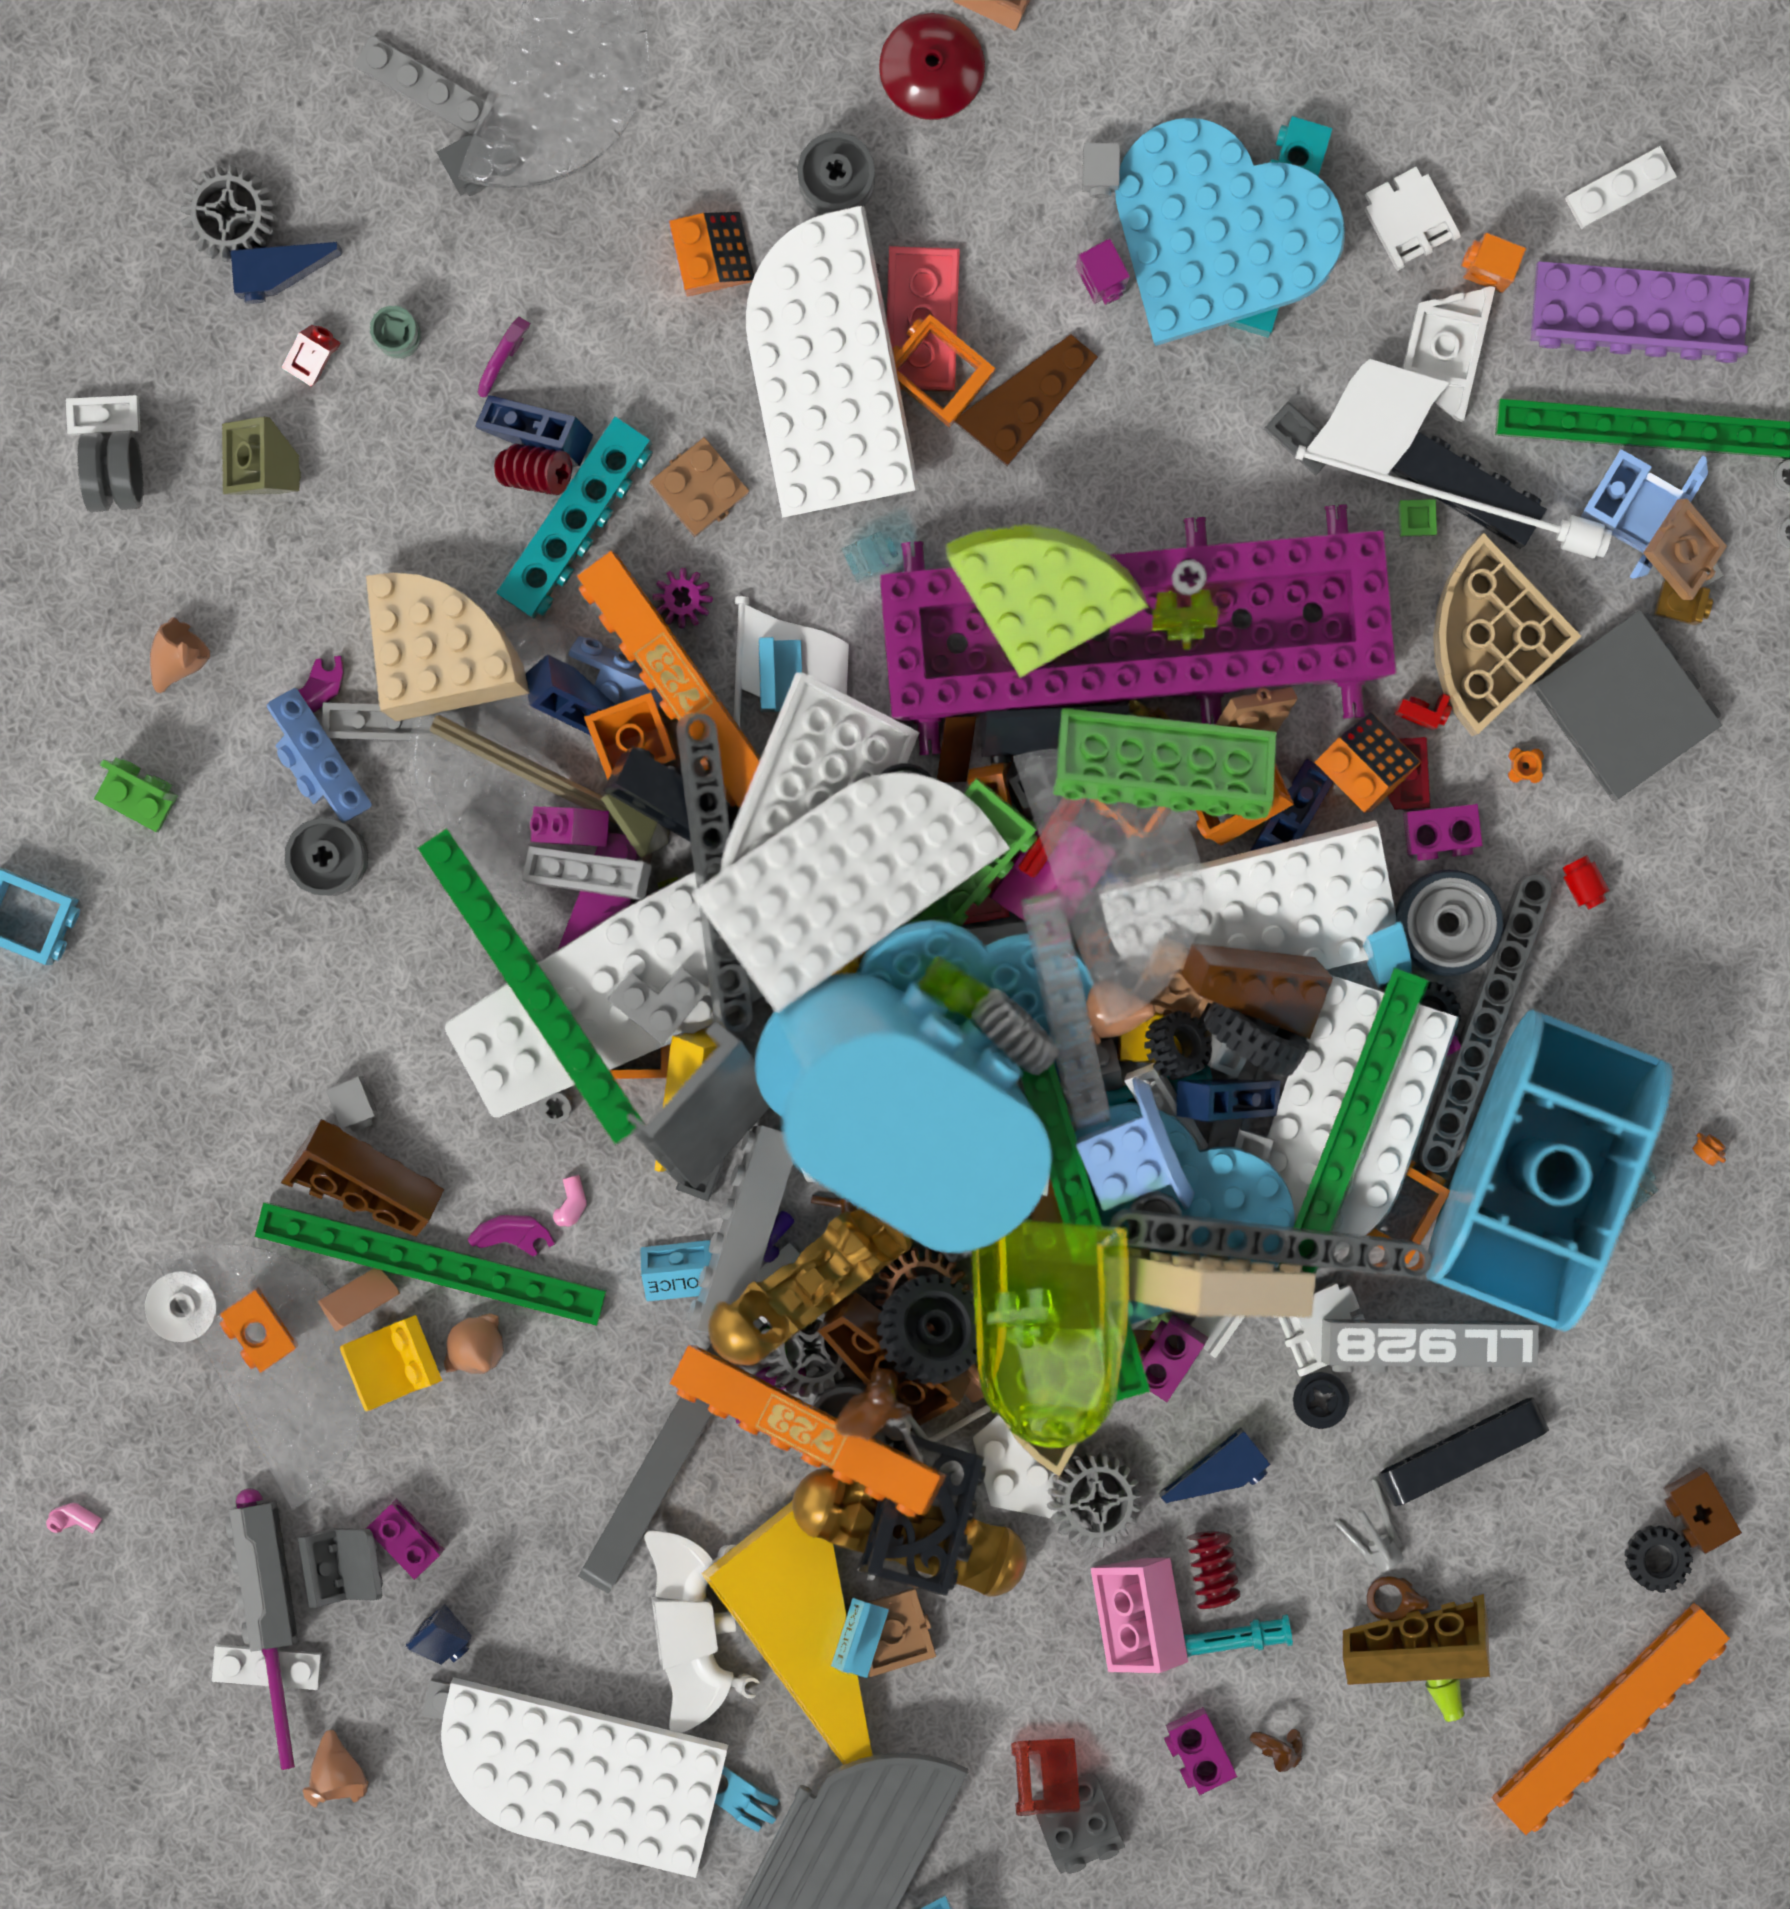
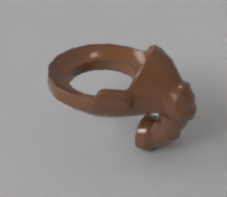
M1392 1576L1381 1577L1375 1580L1369 1587L1366 1596L1370 1612L1377 1619H1388L1390 1622L1402 1620L1406 1617L1407 1613L1428 1608L1429 1600L1424 1596H1420L1412 1588L1413 1584L1406 1579ZM1384 1585L1397 1587L1402 1595L1401 1605L1393 1612H1383L1375 1604L1376 1591Z
M1292 1729L1287 1735V1741L1292 1744V1747L1262 1732H1253L1249 1738L1252 1743L1262 1749L1264 1756L1273 1757L1275 1769L1278 1772H1286L1299 1765L1300 1761H1302L1303 1742L1297 1729Z

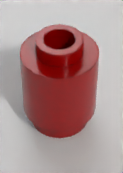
M1588 855L1562 868L1566 875L1563 879L1578 907L1585 904L1587 909L1590 910L1607 901L1604 894L1609 892L1610 889L1595 861L1591 862Z

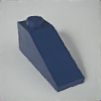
M337 242L230 251L234 294L239 299H244V302L247 304L266 302V297L276 296L341 256L342 248Z
M488 395L475 424L477 429L513 444L517 443L524 446L529 445L555 451H565L570 455L572 465L576 466L581 465L593 438V434L575 416Z
M549 654L544 656L525 673L529 689V706L590 736L591 734L584 717L615 706L609 698L575 667Z
M1309 759L1304 761L1291 782L1292 786L1287 789L1294 805L1267 820L1249 851L1301 839L1333 784V781L1317 764Z
M1236 1079L1178 1081L1176 1116L1203 1121L1277 1116L1281 1081Z
M1240 1427L1160 1491L1159 1495L1165 1503L1243 1487L1248 1482L1252 1486L1267 1475L1266 1468L1271 1464Z
M444 1604L417 1627L405 1646L410 1651L442 1665L449 1658L454 1663L469 1650L466 1644L472 1635Z

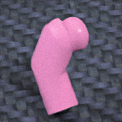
M580 1175L562 1179L567 1199L561 1208L556 1209L553 1213V1220L560 1227H570L577 1223L587 1206Z
M71 1503L52 1510L49 1513L46 1525L54 1533H59L65 1528L79 1525L93 1534L101 1523L102 1518L77 1503Z

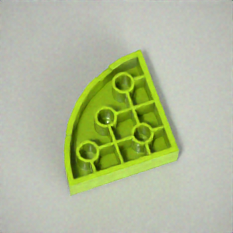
M1013 525V528H1000L996 530L990 528L970 533L946 544L950 563L1020 677L1147 607L1144 592L1128 570L1114 558L1112 559L1108 554L1099 550L1096 545L1086 539L1059 529L1034 525Z

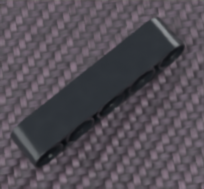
M1534 1397L1526 1398L1383 1469L1379 1476L1393 1505L1400 1506L1539 1438L1549 1431V1427Z

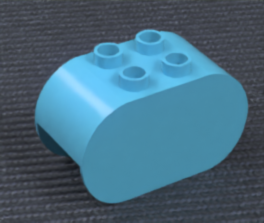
M858 973L831 975L778 1013L776 1011L773 1013L762 1032L756 1051L755 1074L758 1087L767 1104L782 1116L785 1143L795 1164L812 1179L932 1249L944 1252L971 1251L987 1246L1007 1235L1030 1214L1038 1203L1046 1187L1051 1165V1151L1046 1132L1016 1083L1022 1075L1021 1070L998 1051L999 1047L983 1032L973 1017H969L961 1028L944 1018L943 1015L948 1010V1006L934 992L920 983L913 982L906 993L876 976Z
M1528 1011L1513 1031L1496 1065L1449 1185V1195L1439 1211L1428 1249L1432 1263L1430 1269L1425 1274L1426 1278L1562 1332L1570 1330L1585 1312L1601 1281L1660 1130L1672 1086V1067L1670 1063L1538 1011Z

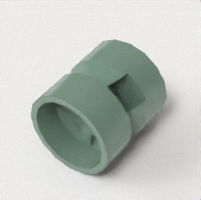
M386 306L380 309L371 320V337L374 343L387 356L394 359H403L411 356L418 349L421 342V330L416 320L406 309L399 306Z

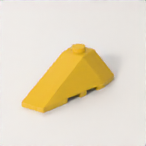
M708 1028L701 1029L695 1033L672 1035L663 1107L718 1048L707 1034L706 1030ZM655 1161V1171H666L660 1163Z

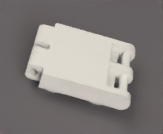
M1417 167L1393 179L1397 191L1394 192L1389 182H1386L1365 194L1369 206L1364 211L1397 271L1403 269L1406 262L1424 253L1427 256L1433 253L1432 249L1449 239L1452 238L1455 241L1461 238L1459 230L1429 174L1422 177ZM1445 230L1448 231L1446 234L1428 242V239L1437 236ZM1417 245L1420 246L1418 249L1400 257V254L1407 252Z
M1332 1283L1314 1291L1312 1317H1288L1295 1335L1292 1334L1286 1317H1278L1287 1338L1284 1340L1286 1347H1291L1299 1366L1296 1369L1299 1376H1304L1327 1366V1364L1321 1362L1322 1319L1365 1320L1363 1314L1353 1317L1350 1315V1312L1360 1308L1351 1285L1348 1284L1339 1288L1337 1283ZM1298 1343L1300 1344L1302 1354H1303V1356L1306 1358V1361H1307L1308 1364H1305V1362H1304V1360H1303V1357H1302V1355H1301V1353H1300V1350H1299V1348H1298V1346H1297Z

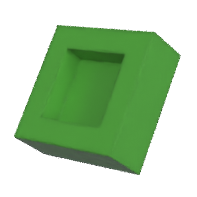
M1436 499L1400 500L1398 502L1400 537L1437 535Z

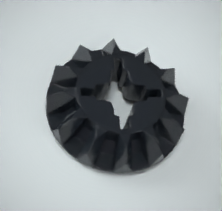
M1325 1372L1306 1375L1296 1385L1292 1401L1295 1413L1303 1423L1313 1428L1326 1429L1335 1426L1345 1417L1348 1411V1390L1344 1383L1335 1375ZM1314 1387L1323 1395L1334 1392L1326 1400V1408L1329 1411L1327 1414L1318 1405L1307 1408L1315 1400Z

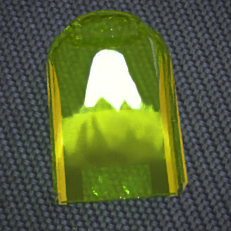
M1023 1220L1015 1229L999 1240L979 1249L971 1250L979 1381L989 1408L993 1414L997 1412L1011 1427L1009 1431L1035 1445L1054 1448L1067 1447L1085 1440L1098 1430L1107 1420L1115 1403L1128 1313L1129 1261L1127 1228Z

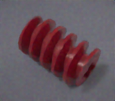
M517 443L511 445L507 450L504 449L499 452L494 463L495 477L502 486L556 496L562 494L567 489L573 471L572 460L565 451H555L529 445L524 446Z
M1204 1531L1187 1536L1186 1539L1197 1541V1545L1188 1549L1189 1553L1200 1556L1199 1559L1190 1563L1191 1567L1202 1569L1201 1573L1193 1576V1581L1204 1583L1203 1587L1195 1590V1595L1206 1596V1600L1197 1604V1608H1219L1229 1605L1240 1598V1590L1232 1588L1238 1584V1577L1230 1574L1236 1570V1563L1227 1560L1234 1555V1549L1225 1546L1232 1541V1536L1221 1531Z

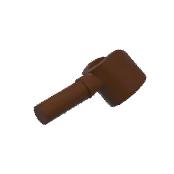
M812 1195L811 1198L812 1204L833 1208L841 1207V1214L847 1211L854 1212L859 1208L858 1205L846 1198L834 1199Z

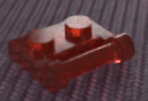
M1075 1738L1029 1740L1011 1743V1755L1015 1756L1018 1789V1802L1015 1803L1016 1815L1032 1816L1045 1813L1079 1812L1080 1800ZM1039 1754L1043 1800H1032L1029 1755Z

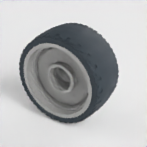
M1439 870L1420 877L1405 890L1395 912L1396 923L1401 922L1404 929L1411 962L1419 968L1437 975L1455 976L1477 969L1492 956L1502 936L1503 914L1496 895L1485 882L1464 871ZM1444 913H1450L1455 918V927L1449 933L1443 932L1439 927V918Z

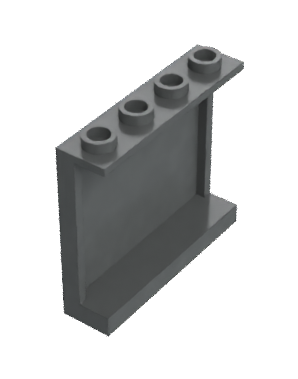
M1641 610L1632 613L1630 617L1547 676L1531 685L1536 695L1612 801L1623 797L1722 726L1718 720L1721 714L1711 700L1705 701L1697 690L1700 688V684L1690 671L1684 672L1677 662L1680 657L1676 649L1669 642L1664 644L1657 634L1659 627L1649 613L1643 614Z
M716 1021L706 1032L718 1048L655 1117L645 1126L631 1113L627 1116L636 1127L632 1133L655 1156L656 1161L666 1169V1172L680 1185L686 1180L695 1189L770 1108L758 1087L755 1074V1060L743 1044Z

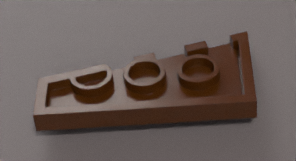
M1070 334L962 413L954 423L1008 467L1098 359V356Z

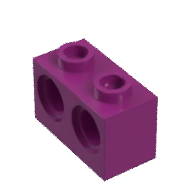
M1111 239L1078 255L1075 268L1094 304L1103 300L1104 304L1107 305L1124 295L1122 292L1126 290L1130 276Z
M1478 804L1403 813L1407 855L1417 854V861L1439 859L1438 852L1452 850V857L1473 855V847L1483 846ZM1457 821H1462L1468 826L1469 834L1464 841H1458L1452 835V827ZM1422 825L1429 826L1433 830L1434 838L1429 845H1423L1417 839V830Z
M533 806V816L530 821L531 842L607 847L609 811Z
M1174 1314L1168 1323L1161 1319L1150 1338L1155 1340V1343L1148 1352L1142 1348L1139 1353L1151 1393L1165 1402L1169 1401L1209 1338ZM1179 1335L1185 1341V1347L1183 1349L1171 1347L1168 1342V1336ZM1155 1363L1162 1365L1167 1375L1163 1378L1153 1376L1149 1370V1365Z
M397 1498L365 1528L371 1530L373 1537L414 1580L445 1550Z
M1204 1707L1166 1725L1169 1735L1164 1737V1740L1171 1755L1174 1757L1179 1754L1185 1767L1179 1769L1188 1789L1195 1786L1200 1796L1237 1777L1234 1767ZM1188 1729L1199 1731V1739L1193 1744L1182 1742L1181 1736L1184 1731ZM1201 1762H1213L1215 1764L1213 1773L1207 1776L1198 1774L1197 1767Z

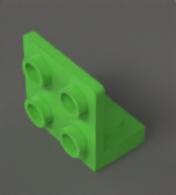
M115 757L113 761L103 759L100 766L109 771L94 799L158 833L178 797L177 794L170 791L172 784L155 775L146 774L145 777L139 775L141 768L123 758Z

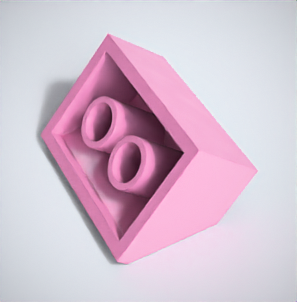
M1142 1558L1090 1568L1108 1672L1162 1673L1188 1663L1171 1558Z

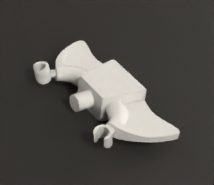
M648 1530L644 1533V1540L653 1559L657 1574L655 1597H651L659 1661L662 1668L666 1671L672 1689L669 1730L683 1733L708 1719L723 1703L730 1687H734L738 1693L746 1698L756 1697L755 1694L744 1690L745 1685L750 1681L760 1682L747 1673L734 1677L733 1672L719 1667L713 1654L718 1651L716 1635L736 1632L735 1619L729 1611L713 1614L712 1602L709 1598H706L708 1582L701 1573L736 1545L722 1546L718 1551V1557L712 1560L710 1555L700 1545L682 1535L666 1531Z

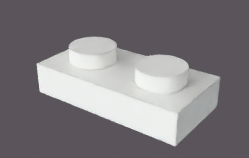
M137 395L66 398L67 434L70 436L90 433L112 434L115 431L132 430L134 433H141L140 404Z

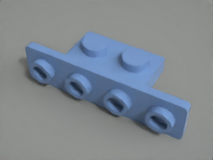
M578 636L568 655L600 669L595 687L615 705L651 692L661 713L662 708L659 703L663 698L656 688L650 691L639 676V673L643 670L636 660L630 662L623 652L607 648L596 639Z
M293 688L269 701L267 708L284 733V736L275 745L278 749V757L285 767L290 768L296 777L300 792L305 797H309L313 805L326 798L342 823H346L367 811L372 806L370 800L298 689Z

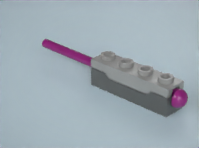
M247 1488L237 1495L236 1508L229 1510L230 1517H226L225 1525L228 1538H233L235 1552H231V1565L233 1572L239 1573L241 1586L236 1588L238 1607L240 1609L244 1608L246 1622L242 1623L241 1626L242 1637L245 1644L249 1643L250 1652L261 1650L265 1657L281 1770L294 1768L295 1765L278 1647L295 1644L298 1642L277 1501L257 1504L256 1501L263 1500L262 1495L255 1489Z

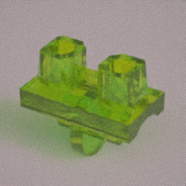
M1199 590L1194 594H1190L1191 607L1177 608L1176 593H1157L1155 609L1152 610V631L1168 630V640L1182 639L1183 650L1190 649L1191 639L1204 638V628L1217 627L1218 606H1213L1210 590Z
M940 956L931 962L926 968V974L918 982L920 989L944 1003L945 1007L950 1011H957L969 1020L973 1016L972 1011L976 1008L977 1003L992 992L991 988Z
M1048 1289L1027 1290L1028 1309H1019L1018 1293H996L995 1312L987 1313V1323L989 1325L998 1324L1001 1328L1016 1326V1329L1007 1330V1339L1017 1340L1022 1349L1032 1348L1034 1338L1043 1337L1044 1335L1043 1327H1033V1324L1061 1321V1310L1053 1308L1051 1293Z

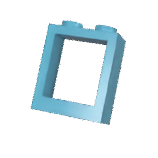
M0 868V906L9 884L60 904L41 952L1 935L0 947L41 964L53 965L54 960L59 961L65 951L67 942L63 938L67 928H73L79 917L80 909L76 907L79 899Z

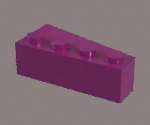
M607 833V847L597 846L594 854L595 856L638 861L639 856L626 835ZM580 891L558 950L623 908L631 905L633 899Z

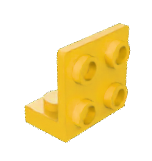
M416 1315L397 1321L340 1346V1351L365 1411L373 1410L416 1390L443 1381Z

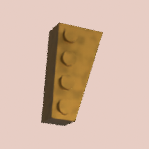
M1484 1594L1473 1596L1472 1602L1457 1606L1455 1601L1442 1604L1441 1610L1421 1614L1420 1610L1407 1613L1406 1617L1402 1620L1390 1622L1388 1619L1344 1629L1343 1663L1347 1684L1490 1677L1488 1617Z

